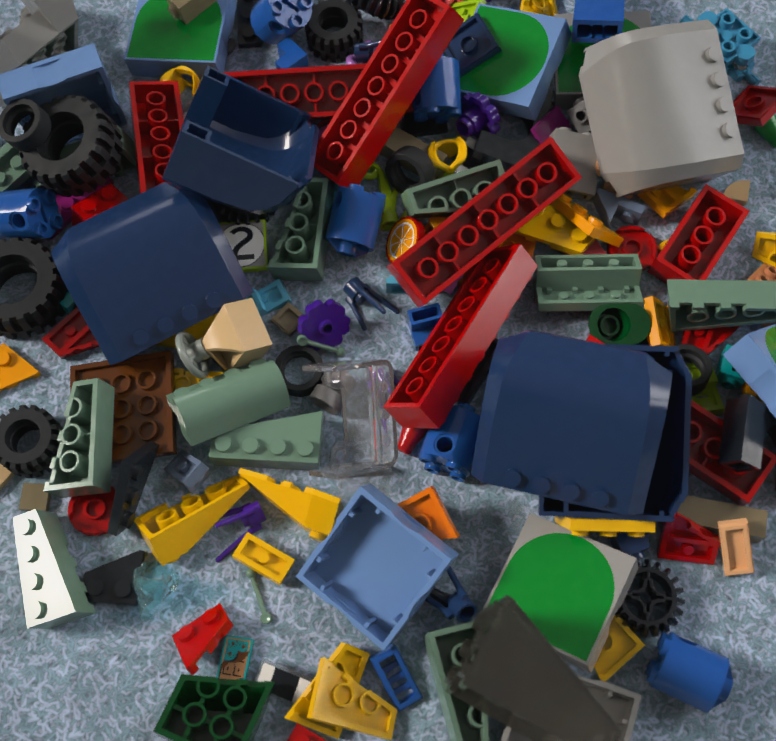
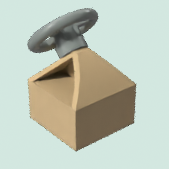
M253 298L224 304L204 337L198 340L186 331H181L175 336L176 349L183 364L191 374L199 379H204L209 375L207 359L210 357L226 371L247 365L252 360L262 359L273 345ZM198 362H200L202 370L198 369Z

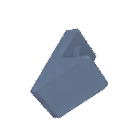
M598 188L593 202L601 221L608 228L614 216L618 217L623 223L638 225L646 207L627 198L616 197L614 193Z
M181 450L164 468L169 475L192 494L211 475L208 471L209 468L202 461L184 450Z

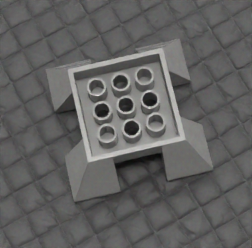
M21 0L25 7L20 12L19 25L13 30L11 28L7 29L0 36V74L78 48V15L73 0ZM0 92V107L6 108Z

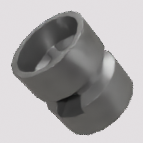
M329 366L321 377L322 384L316 385L309 399L324 411L338 416L346 403L344 397H350L358 383L342 369Z

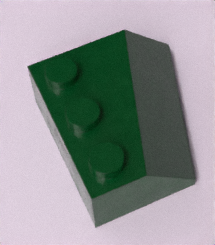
M181 674L153 732L167 741H253L265 714L275 682L221 679L210 676Z

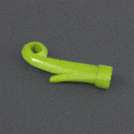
M373 162L369 168L372 172H367L363 179L373 180L377 178L378 191L386 195L380 229L382 231H390L398 221L396 201L399 192L395 189L391 192L384 170Z

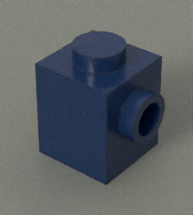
M617 532V536L614 537L607 536L614 549L637 558V560L644 558L643 552L651 547L648 532H645V537L627 536V532Z

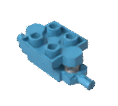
M728 8L717 15L711 11H705L699 15L696 21L708 19L717 28L727 74L736 82L745 79L750 85L757 86L761 79L751 71L755 65L753 60L756 52L753 47L759 43L761 37ZM686 14L680 23L693 20Z

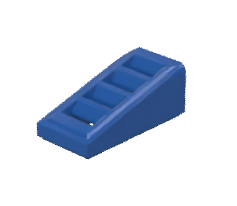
M395 644L369 657L373 668L398 713L423 698ZM393 655L395 660L381 668L379 663ZM398 666L400 667V672L389 678L386 677L385 673ZM403 677L406 678L407 682L392 689L391 684ZM411 687L413 691L411 694L400 700L397 699L396 695Z

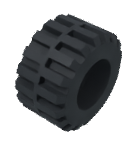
M319 0L317 5L313 4L311 19L305 25L306 41L310 52L313 51L316 58L321 55L322 61L326 62L327 59H331V63H336V59H340L341 62L346 61V56L354 54L355 44L363 43L364 37L362 14L358 11V7L351 5V1ZM331 27L343 28L336 32L326 31V29Z
M19 405V410L13 407L8 410V415L2 414L0 416V464L20 477L23 475L26 478H32L33 474L37 477L44 476L43 470H47L50 473L52 471L49 468L52 457H56L60 444L57 441L59 431L63 430L60 423L45 409H40L36 405H31L30 408L26 405ZM40 430V438L36 446L28 452L18 453L17 445L20 438L28 431Z

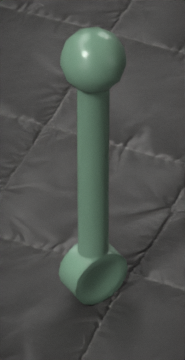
M299 335L296 339L300 346L307 344L334 352L339 357H343L346 354V350L343 347L335 348L308 340L305 335Z
M248 568L246 576L251 580L262 613L260 621L263 624H269L273 617L270 613H267L256 580L257 572Z

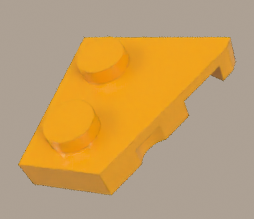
M677 186L639 193L637 195L664 219L695 196L697 190L692 187L686 190Z
M5 343L0 346V392L4 389L14 388L20 382L32 377L35 379L41 375L37 369Z

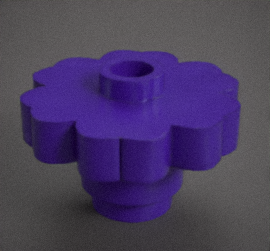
M476 92L475 94L468 93L461 98L462 112L456 121L457 131L464 137L474 136L478 138L482 130L496 135L500 130L498 122L501 118L497 108L490 104L488 97Z
M328 299L325 303L321 300H315L312 304L306 306V314L298 318L299 325L297 330L300 335H305L308 340L332 347L341 344L343 340L342 335L347 334L350 330V318L345 314V308L333 299ZM307 345L316 351L321 350L320 348Z

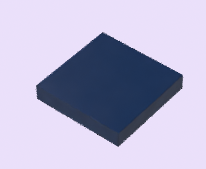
M477 12L461 24L444 52L447 57L459 60L461 78L502 50Z

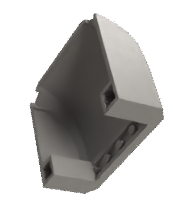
M708 19L631 30L604 39L584 49L585 58L583 66L580 67L579 80L600 174L605 182L609 181L617 192L615 194L616 197L704 182L741 169L744 150L717 28Z

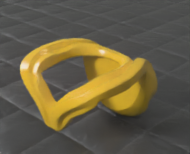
M186 66L172 68L159 79V81H178L180 94L187 86L193 88V97L200 83L197 74ZM181 74L192 76L193 84L185 80Z
M459 136L456 139H445L438 142L434 140L428 148V156L434 167L442 169L447 174H451L466 160L467 145ZM437 149L447 154L448 158L458 154L457 158L451 165H447L440 161Z

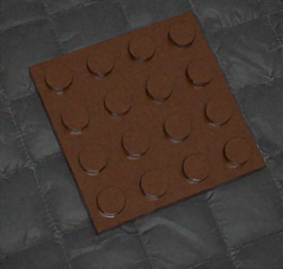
M169 350L137 355L112 365L106 360L70 366V392L74 381L99 378L115 387L112 464L121 463L122 460L149 441L160 444L155 458L177 454L176 414L168 405L166 395L175 391L174 353Z

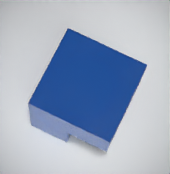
M286 37L277 44L279 59L275 61L276 69L309 67L307 53L291 38Z
M439 303L407 311V323L416 351L421 349L443 315Z

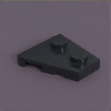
M139 550L85 572L83 582L88 591L85 593L88 602L138 606L146 552Z

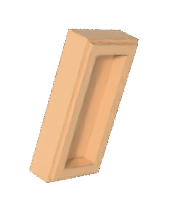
M747 518L717 521L725 576L754 573Z

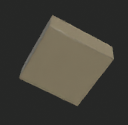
M287 302L271 319V322L291 337L297 331L299 325L298 318L304 314Z
M23 483L19 510L29 512L38 509L48 512L51 494L43 492L45 484Z

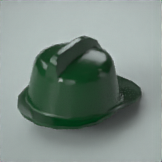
M603 304L592 311L588 327L590 334L604 344L634 345L646 339L650 332L651 320L646 310L637 304Z

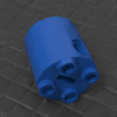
M259 0L251 11V26L262 41L277 45L286 37L291 38L309 22L312 14L313 0Z
M444 53L442 54L412 101L414 121L424 122L428 119H435V123L443 124L450 122V117L461 116L459 60L444 56Z
M351 183L349 187H338L325 234V240L333 245L337 253L348 257H358L374 251L386 203V195L380 192H365L364 187L358 184Z
M32 188L0 192V240L6 239L11 241L13 237H21L22 240H25V238L46 239L51 238L57 229L62 228L63 218L59 214L56 194L53 190Z
M456 402L448 413L446 421L439 429H428L418 455L419 460L425 463L424 469L433 474H439L442 471L450 474V478L459 482H464L465 478L470 475L480 416L475 413L476 409L473 406L464 402Z
M662 632L656 648L659 649L657 659L651 658L645 670V675H647L646 681L649 682L648 686L705 713L725 702L733 686L729 658L684 639L673 632L669 634Z

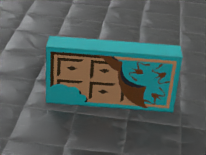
M226 635L216 677L234 680L247 679L255 640Z

